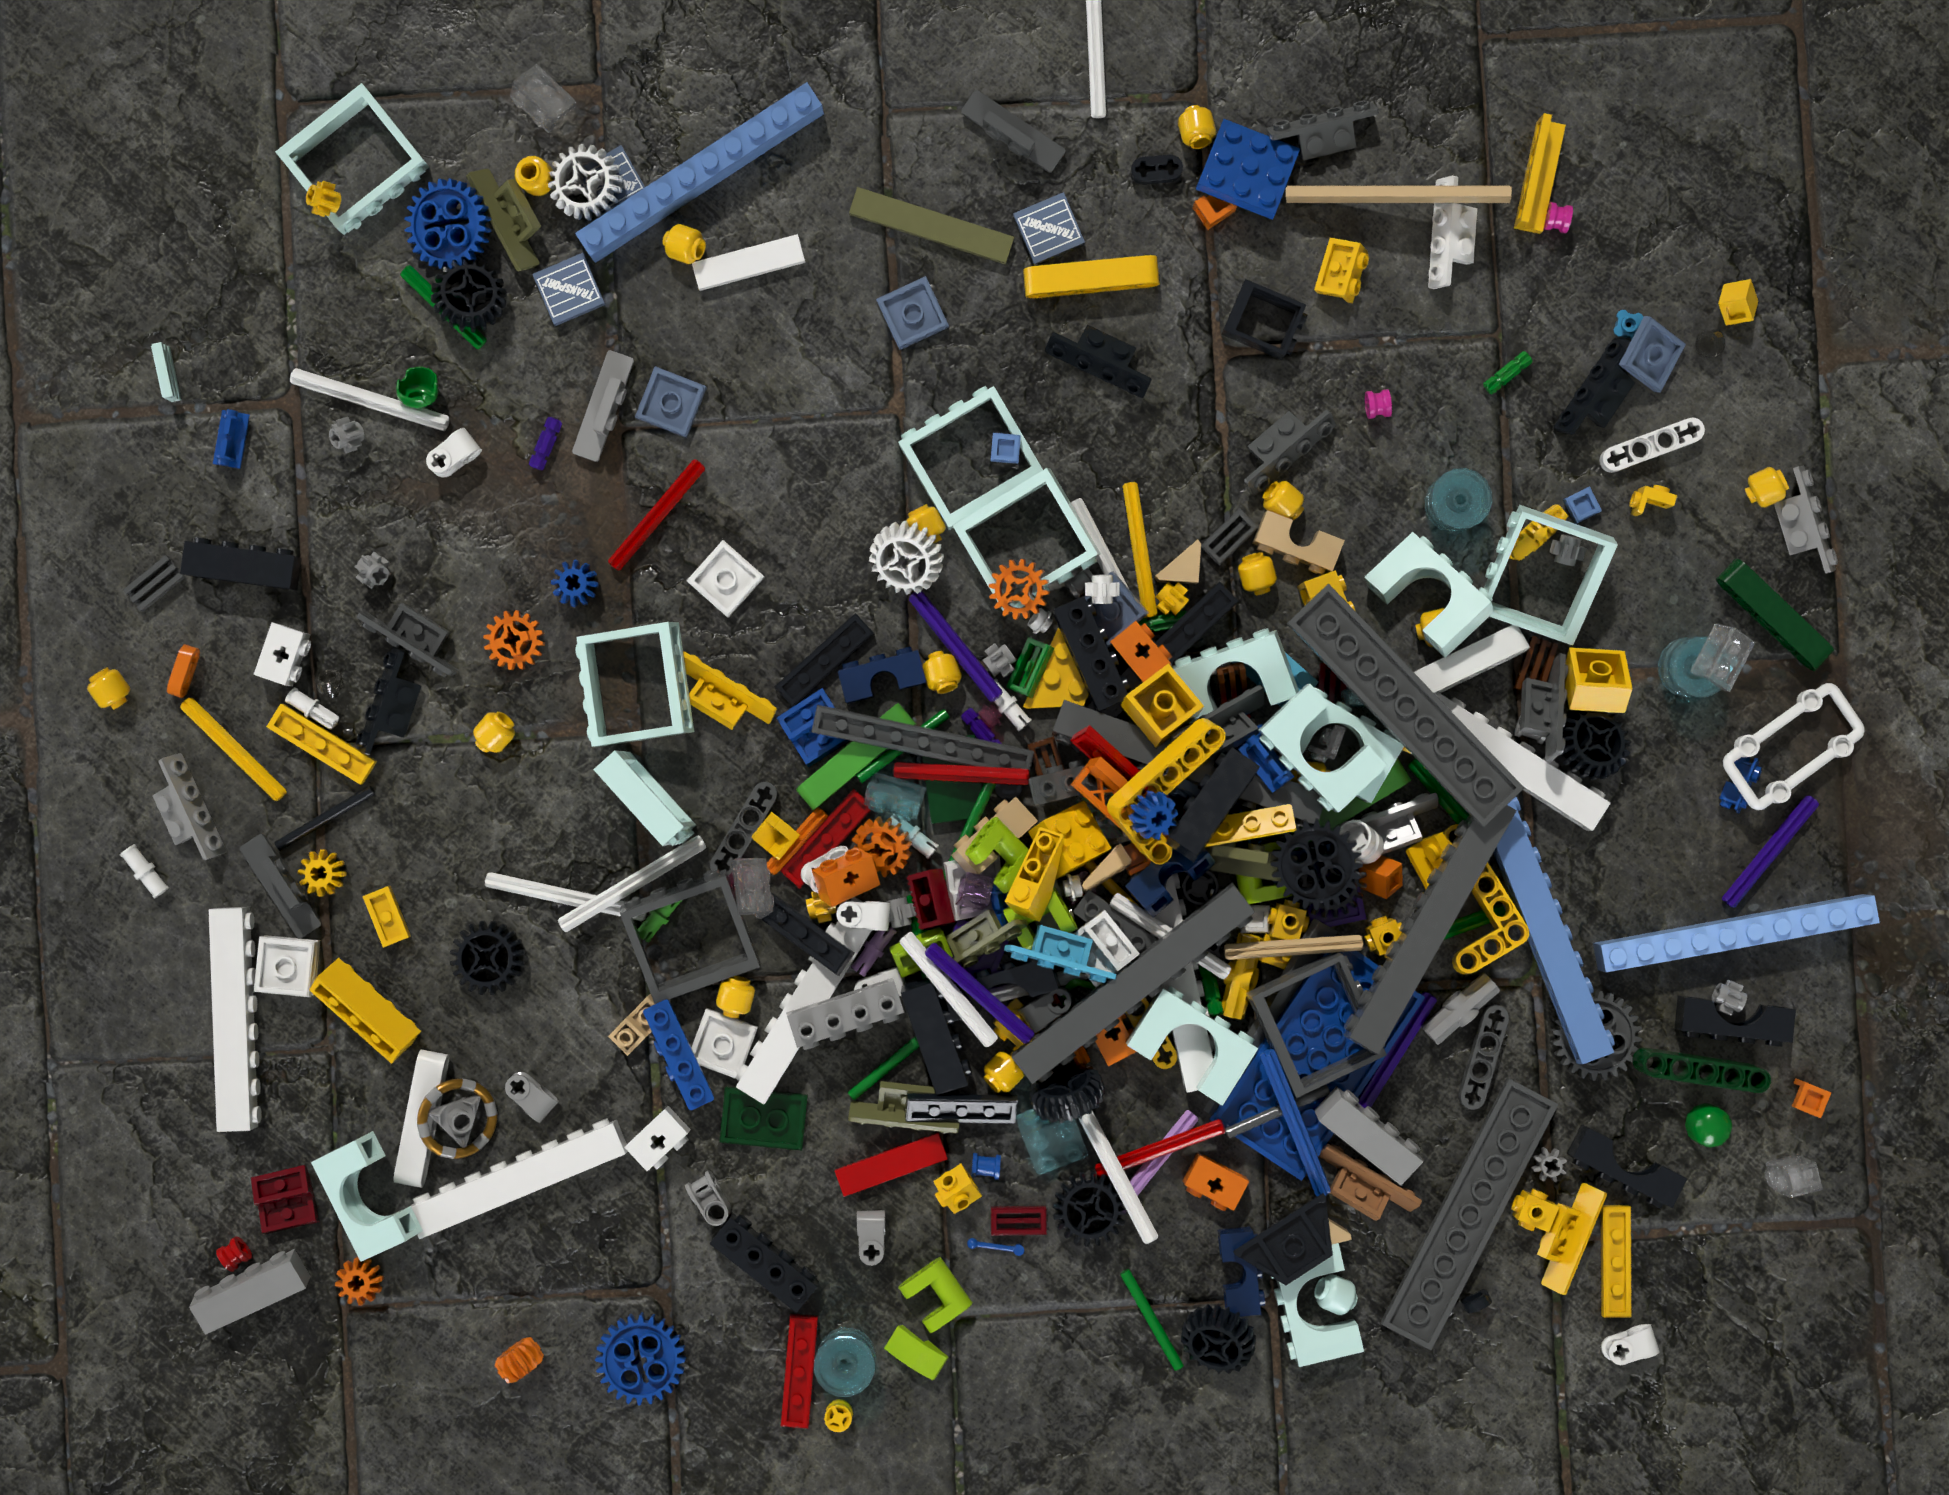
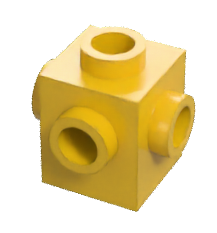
M1285 899L1284 904L1276 903L1275 908H1270L1267 923L1271 924L1270 936L1284 940L1300 939L1301 932L1305 933L1309 924V917L1306 916L1307 911L1300 909L1301 903L1296 902L1293 904V901ZM1291 916V922L1286 924L1285 919Z
M1386 916L1372 920V925L1365 928L1367 935L1364 936L1370 952L1374 951L1375 954L1379 956L1384 955L1387 958L1386 951L1393 941L1397 942L1402 933L1399 931L1402 923H1397L1395 919H1387ZM1386 933H1390L1392 940L1388 943H1385L1383 940V936Z
M962 1164L945 1172L941 1177L933 1181L938 1190L935 1193L937 1200L943 1208L948 1206L954 1214L967 1208L971 1203L982 1197L973 1178Z
M1532 1188L1531 1193L1522 1190L1520 1195H1516L1511 1210H1513L1512 1216L1519 1220V1226L1530 1231H1534L1536 1227L1549 1233L1559 1206L1547 1200V1194Z

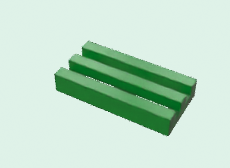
M1028 637L1006 687L1033 698L1054 648ZM1037 646L1036 649H1035V651H1034V653H1033V656H1032L1031 660L1028 661L1029 658H1030V656H1031V653H1032L1034 647ZM1024 669H1025L1026 672H1025V674H1024V676H1023V678H1022V681H1021L1020 685L1017 686L1018 683H1019V680H1020V678H1021V676H1022V674H1023V671H1024Z

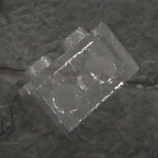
M537 64L513 81L510 97L514 104L530 115L534 123L542 127L547 133L553 131L556 121L575 108L576 101Z
M1716 623L1691 669V673L1706 678L1721 690L1730 692L1755 642L1736 628Z
M1335 724L1323 729L1318 742L1319 745H1322V748L1319 749L1307 745L1305 752L1309 753L1307 758L1321 763H1326L1327 760H1335L1346 728Z
M735 858L731 861L738 915H756L757 919H762L772 913L774 907V897L770 892L769 885L770 870L767 868L766 858Z

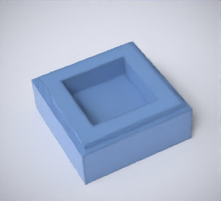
M993 433L991 462L1018 464L1021 435Z
M1590 486L1563 499L1575 524L1602 511Z

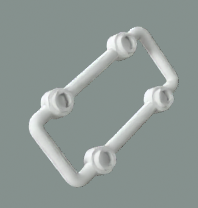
M1826 683L1816 690L1809 689L1801 692L1794 706L1755 734L1738 737L1735 740L1734 749L1725 755L1723 767L1748 805L1755 810H1763L1772 803L1786 802L1791 796V789L1835 757L1849 756L1853 752L1854 743L1864 735V725L1840 689L1832 683ZM1829 694L1853 731L1848 735H1839L1831 738L1826 751L1785 781L1769 783L1766 787L1765 795L1758 799L1734 762L1741 757L1747 758L1756 755L1760 749L1761 742L1801 713L1818 710L1822 706V698Z

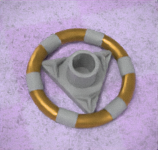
M463 1078L452 1079L437 1085L425 1096L418 1111L417 1128L422 1142L430 1151L440 1157L459 1159L475 1154L490 1141L495 1131L498 1114L495 1100L490 1092L476 1081ZM461 1089L477 1094L431 1108L432 1104L443 1093L450 1090ZM482 1099L487 1114L486 1126L472 1144L467 1146L479 1102ZM428 1115L462 1148L456 1149L438 1144L431 1136L427 1121Z

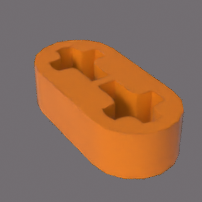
M184 644L179 650L167 685L168 694L183 698L188 692L200 656L198 648Z

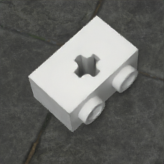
M272 622L254 675L293 687L294 682H297L301 676L302 667H300L302 658L308 654L311 647V641H309L310 634ZM282 651L289 654L288 660L281 657Z
M667 1106L624 1148L646 1171L652 1166L657 1170L669 1159L665 1155L673 1147L677 1151L689 1140L686 1135L691 1129ZM663 1135L666 1139L663 1141V1144L657 1146L654 1143L656 1137Z

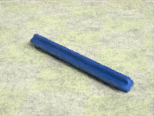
M1266 1049L1260 1054V1058L1316 1196L1322 1193L1327 1196L1331 1192L1330 1185L1278 1055L1274 1049Z

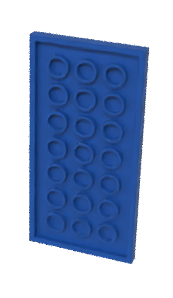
M1358 951L1339 952L1343 956L1346 955L1352 964L1353 971H1351V975L1354 981H1359L1363 991L1366 989L1369 991L1374 982L1372 976L1378 965ZM1322 953L1319 958L1324 957L1330 953ZM1333 965L1305 978L1275 1022L1300 1079L1365 1049L1343 1036L1346 1031L1344 1025L1349 1016L1354 1014ZM1414 991L1385 1042L1384 1050L1386 1054H1388L1425 999L1417 991ZM1266 1037L1258 1047L1257 1052L1223 1106L1219 1105L1211 1116V1121L1221 1119L1225 1128L1279 1105L1260 1058V1054L1264 1050H1270ZM1385 1056L1327 1083L1329 1091L1331 1092L1337 1086L1344 1092L1346 1090L1351 1091L1358 1098ZM1327 1096L1299 1108L1318 1156L1334 1134L1319 1122L1314 1111ZM1283 1115L1235 1136L1302 1181L1307 1174Z

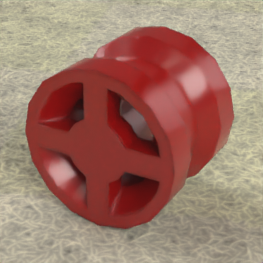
M238 1236L232 1238L229 1245L221 1246L216 1250L219 1261L230 1272L238 1269L241 1262H247L252 1258L249 1247Z

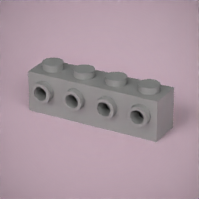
M893 978L786 1012L797 1048L803 1046V1049L807 1050L820 1045L819 1041L830 1038V1041L841 1039L846 1036L845 1032L856 1029L857 1032L871 1029L873 1027L872 1023L883 1020L884 1024L898 1020L899 1014L904 1013L895 982Z
M1336 1086L1314 1110L1319 1122L1399 1185H1402L1423 1163L1419 1154V1146L1409 1138L1405 1141L1400 1137V1132L1391 1123L1387 1122L1384 1124L1379 1120L1380 1116L1371 1107H1362L1358 1103L1359 1099L1351 1091L1346 1090L1344 1092Z
M295 1249L287 1253L281 1251L261 1265L260 1263L252 1264L237 1276L234 1274L226 1276L219 1284L211 1288L210 1286L202 1287L195 1292L189 1308L206 1335L306 1289L310 1274Z

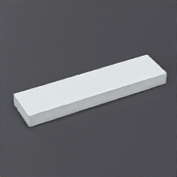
M798 234L696 261L692 263L699 291L802 264L805 263Z

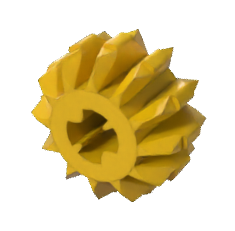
M322 849L319 855L315 851L310 852V860H301L302 865L306 869H300L297 873L305 875V878L300 881V885L309 884L307 888L309 894L316 891L319 897L324 896L326 892L331 895L335 893L334 886L342 887L344 885L338 877L347 875V872L339 871V868L345 862L338 861L335 863L337 853L334 852L328 856L327 850ZM319 868L326 869V871L323 872L327 873V876L325 878H319L318 875L321 874L318 873Z

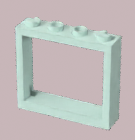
M362 83L275 151L305 190L308 191L312 183L295 162L367 105L372 108L412 159L341 216L330 212V216L327 217L343 235L347 232L349 233L354 228L358 229L361 226V221L367 216H374L380 212L386 201L400 196L404 192L406 185L411 181L416 182L420 180V176L429 168L428 164Z
M986 386L978 389L972 394L974 398L965 403L963 400L954 403L948 408L950 412L942 417L939 414L930 417L924 422L926 426L918 431L915 428L908 430L901 435L902 440L898 442L925 491L939 511L948 530H951L954 524L1043 470L994 386L989 389ZM991 400L1010 433L1021 435L1020 450L1030 468L950 514L911 446Z
M1045 468L953 525L988 587L989 584L996 583V579L992 577L993 573L968 532L1046 484L1086 552L1043 577L1042 580H1049V583L1044 585V589L1050 591L1048 586L1058 581L1059 584H1062L1074 577L1072 571L1080 566L1085 570L1097 562L1095 557L1101 553L1050 468ZM1037 584L1032 588V595L1035 597L1037 594ZM990 588L991 592L995 593V589ZM1023 591L1017 593L1024 595ZM1013 601L1009 604L1016 608H1023L1025 606L1020 601Z
M1519 505L1517 511H1513L1508 519L1507 527H1509L1506 537H1501L1498 542L1496 552L1499 554L1495 563L1491 562L1486 571L1485 577L1488 579L1482 589L1491 597H1493L1526 519L1595 542L1598 546L1562 626L1492 602L1494 613L1489 617L1573 645L1618 544L1614 537Z
M663 622L576 637L577 645L575 650L581 666L579 679L584 688L585 695L583 708L587 714L589 724L587 736L591 741L592 747L694 732L679 622ZM659 633L672 726L607 736L594 644Z
M614 750L593 769L662 846L684 844L694 834L692 829L696 824L631 752Z

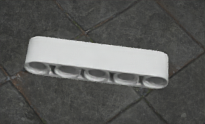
M1511 625L1414 673L1435 695H1438L1524 653L1531 647L1520 628Z
M422 1049L419 1051L396 1161L394 1183L420 1188L424 1186L431 1151L424 1145L419 1136L417 1115L425 1096L434 1087L445 1082L449 1065L448 1054ZM442 1096L432 1104L431 1108L441 1105ZM428 1115L427 1121L431 1136L434 1139L437 1122Z

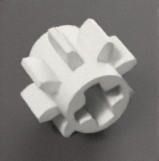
M1092 575V582L1085 583V596H1091L1092 603L1094 604L1113 603V596H1119V582H1113V575Z

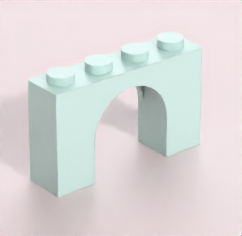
M1412 532L1364 578L1368 588L1387 605L1410 583L1418 579L1435 578L1447 584L1451 589V598L1447 607L1423 629L1426 641L1446 658L1494 613L1491 602L1493 599L1484 589H1476L1472 585V579L1464 571L1458 573L1452 567V561L1445 554L1441 553L1438 555L1433 550L1434 546L1426 537L1422 536L1419 538Z
M1268 628L1253 633L1254 638L1243 641L1242 637L1227 642L1226 648L1217 650L1216 647H1211L1201 651L1200 657L1191 659L1190 656H1186L1174 661L1175 665L1172 668L1204 705L1199 716L1189 724L1196 721L1200 716L1217 709L1210 688V679L1213 671L1227 662H1243L1254 668L1262 680L1271 706L1289 700L1299 692L1277 630L1270 632Z
M1306 684L1258 729L1262 735L1259 739L1270 751L1273 748L1281 755L1279 761L1289 771L1293 768L1301 776L1298 778V781L1308 791L1315 790L1320 796L1317 801L1328 812L1333 809L1334 812L1339 813L1388 765L1369 745H1364L1343 766L1334 771L1321 772L1312 768L1302 755L1300 748L1301 736L1306 726L1329 703L1311 684Z
M1315 688L1329 705L1304 729L1300 740L1301 752L1303 754L1313 735L1321 727L1336 723L1349 728L1357 737L1360 749L1364 745H1369L1388 765L1356 796L1366 803H1372L1404 745L1389 730L1386 729L1383 733L1375 728L1376 722L1363 715L1359 719L1350 713L1352 709L1339 701H1337L1336 705L1326 699L1328 697L1326 693Z
M1169 986L1167 990L1163 988L1155 995L1126 1041L1127 1046L1152 1060L1166 1036L1174 1028L1183 1024H1196L1204 1027L1214 1039L1215 1055L1196 1088L1223 1106L1258 1050L1253 1045L1255 1039L1243 1031H1240L1237 1035L1229 1029L1231 1024L1219 1016H1216L1215 1020L1207 1016L1205 1013L1208 1009L1193 1001L1191 1005L1182 1000L1184 994L1172 986Z
M373 1131L311 1162L360 1262L399 1245L423 1231L411 1206L392 1215L381 1216L372 1212L362 1201L357 1185L360 1171L362 1168L385 1157Z
M1339 1243L1332 1244L1333 1256L1286 1286L1277 1281L1278 1288L1274 1289L1277 1305H1283L1285 1315L1280 1316L1284 1333L1289 1332L1291 1342L1287 1343L1290 1359H1295L1299 1367L1364 1352L1359 1327L1354 1319L1318 1326L1303 1320L1297 1311V1296L1307 1281L1318 1276L1345 1270Z

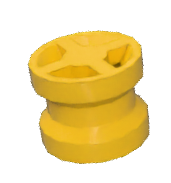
M842 1399L833 1400L829 1403L824 1417L828 1429L833 1432H842L848 1429L853 1416L851 1405Z

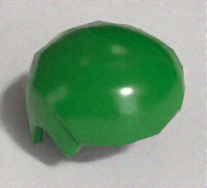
M425 367L407 369L405 377L402 380H397L396 394L398 400L405 406L422 409L435 402L439 393L437 374Z
M1703 1103L1693 1107L1687 1114L1685 1127L1688 1136L1700 1145L1712 1148L1723 1145L1730 1137L1732 1120L1719 1107Z

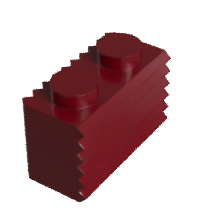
M942 868L908 875V885L911 886L909 890L912 891V901L915 902L913 906L916 908L914 912L917 913V923L920 924L918 928L922 930L954 923L955 919Z

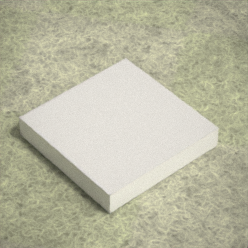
M722 540L688 578L687 582L729 618L764 579V576Z
M259 936L254 992L311 997L312 992L309 989L313 984L317 941Z
M706 1008L692 1045V1050L699 1065L735 1078L746 1062L758 1026L724 1016L720 1012Z

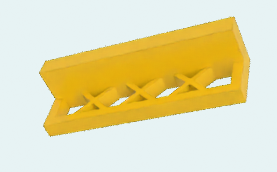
M1544 113L1536 122L1514 229L1541 234L1544 229L1566 126L1551 122V114Z

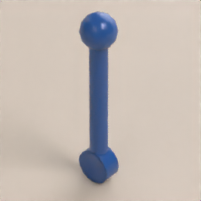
M970 1238L967 1241V1246L970 1249L982 1247L1014 1252L1017 1256H1021L1024 1253V1247L1021 1244L1007 1246L979 1242L975 1238Z

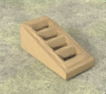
M1121 843L1109 853L1083 882L1081 886L1083 893L1086 894L1087 891L1094 889L1131 865L1132 860Z

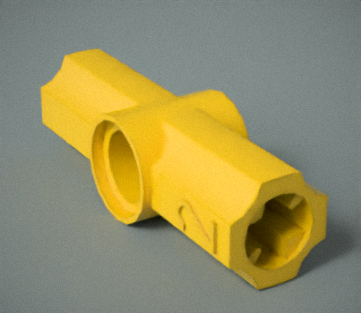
M1239 933L1236 943L1262 942L1263 939L1256 935ZM1259 958L1234 959L1228 963L1231 971L1224 979V984H1226L1222 1000L1224 1016L1240 1020L1245 1018L1249 1001L1246 993L1255 989L1259 978L1257 964Z

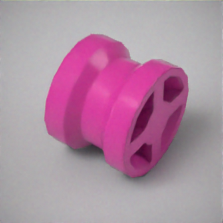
M1550 202L1544 230L1550 231L1554 228L1558 229L1560 233H1567L1572 220L1573 206L1566 205L1560 207L1556 203Z
M1384 389L1380 393L1365 392V411L1368 419H1374L1377 415L1391 416L1392 402L1388 389Z

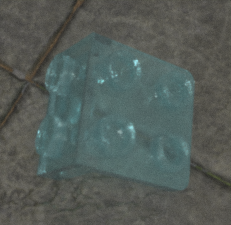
M877 772L872 776L871 782L867 785L864 805L874 812L883 813L886 811L895 814V817L904 821H910L911 819L917 821L927 787Z
M1033 1109L1016 1115L1022 1138L1037 1174L1050 1172L1088 1156L1075 1119L1072 1122L1066 1120L1061 1124L1059 1121L1050 1123L1049 1120H1042L1040 1116H1037Z

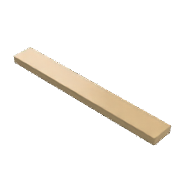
M1287 186L1286 202L1510 203L1512 187Z

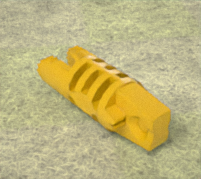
M1554 504L1542 512L1562 520L1568 518L1567 513L1558 504ZM1531 521L1520 531L1509 559L1517 561L1525 559V556H1528L1532 551L1535 552L1554 535L1557 529Z

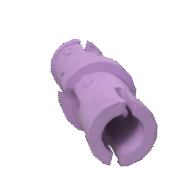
M892 927L889 928L884 936L883 934L886 931L877 930L872 939L865 942L863 945L865 947L854 964L851 965L852 969L856 972L859 970V974L864 977L867 975L876 959L883 956L884 948L894 934L897 933Z

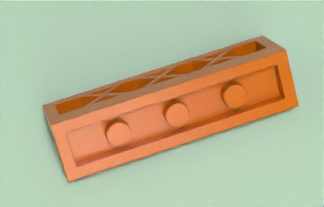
M1102 757L1092 758L1071 785L1120 828L1107 810L1104 793L1112 792L1115 794L1128 781ZM1089 773L1097 780V790L1089 791L1081 784ZM1123 808L1121 814L1124 813V811H1126L1127 808ZM1158 844L1153 848L1152 852L1157 849Z

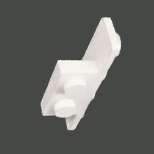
M1452 175L1437 179L1435 186H1458V177ZM1434 203L1429 288L1437 289L1451 285L1452 262L1461 264L1474 263L1477 208L1457 203Z

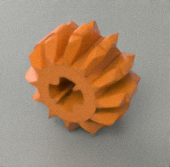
M358 1257L354 1259L353 1263L348 1260L343 1264L344 1269H340L336 1273L341 1279L335 1282V1286L343 1287L339 1297L347 1294L348 1304H352L355 1299L358 1305H363L366 1299L372 1302L376 1298L375 1293L382 1291V1287L378 1283L384 1280V1276L376 1275L380 1266L376 1265L371 1268L372 1260L370 1258L366 1259L364 1263L360 1262ZM360 1276L359 1280H364L362 1286H359L360 1282H355L356 1277Z
M527 1337L516 1342L497 1358L494 1366L497 1368V1372L502 1379L504 1378L507 1383H514L535 1369L542 1362L544 1354L537 1342H534L531 1337Z

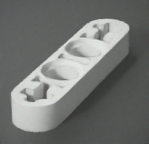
M1688 418L1612 446L1600 455V465L1607 472H1617L1693 444L1703 437L1705 432L1704 425L1697 418ZM1688 424L1690 427L1696 428L1697 432L1693 433L1694 438H1692L1691 434L1679 438L1677 434L1686 430ZM1661 433L1670 435L1672 443L1669 448H1663L1659 445L1658 436ZM1639 442L1646 447L1644 457H1636L1633 454L1632 447L1634 443ZM1610 452H1612L1613 456L1626 453V458L1616 462L1617 467H1615L1614 463L1609 464L1607 461L1611 457Z

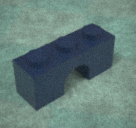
M912 647L896 650V656L886 658L885 654L869 657L870 663L859 665L858 661L849 662L842 665L843 670L838 671L847 704L874 697L871 683L873 678L881 672L893 674L897 678L900 690L926 684L919 651H913Z
M1172 848L1171 858L1166 863L1155 864L1151 861L1150 865L1142 872L1133 875L1125 887L1148 914L1154 918L1174 900L1166 890V883L1170 876L1183 872L1196 881L1216 862L1205 848L1195 862H1192Z
M1251 1227L1217 1230L1219 1253L1222 1262H1237L1243 1266V1275L1239 1281L1223 1285L1225 1309L1229 1307L1233 1313L1240 1312V1317L1261 1315V1306H1265L1264 1290L1259 1289L1258 1279L1262 1278V1271L1239 1258L1233 1252V1250L1258 1234H1253Z

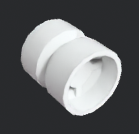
M1351 820L1341 826L1340 834L1347 831L1350 832V836L1347 839L1348 842L1357 841V845L1352 850L1361 851L1362 855L1355 858L1356 861L1369 864L1375 862L1381 856L1384 842L1377 831L1360 820Z

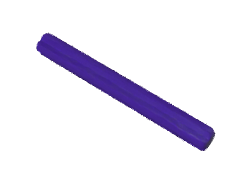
M921 591L918 594L913 592L909 597L911 604L988 700L993 702L1000 698L1003 693L1002 689L924 592Z
M1805 796L1723 895L1722 900L1724 903L1733 908L1738 905L1819 806L1816 799L1811 796Z
M936 943L929 945L925 955L1023 1044H1027L1034 1037L1033 1030Z
M1425 991L1421 994L1425 999L1359 1095L1358 1103L1362 1107H1372L1437 1002L1433 995Z

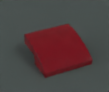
M306 1165L251 1177L254 1205L258 1206L262 1234H270L319 1222L315 1196Z

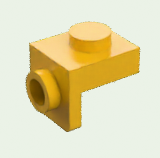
M1654 485L1653 488L1648 486L1641 487L1638 491H1634L1630 499L1631 515L1638 516L1643 514L1646 503L1665 509L1673 507L1677 495L1669 493V488L1660 485Z

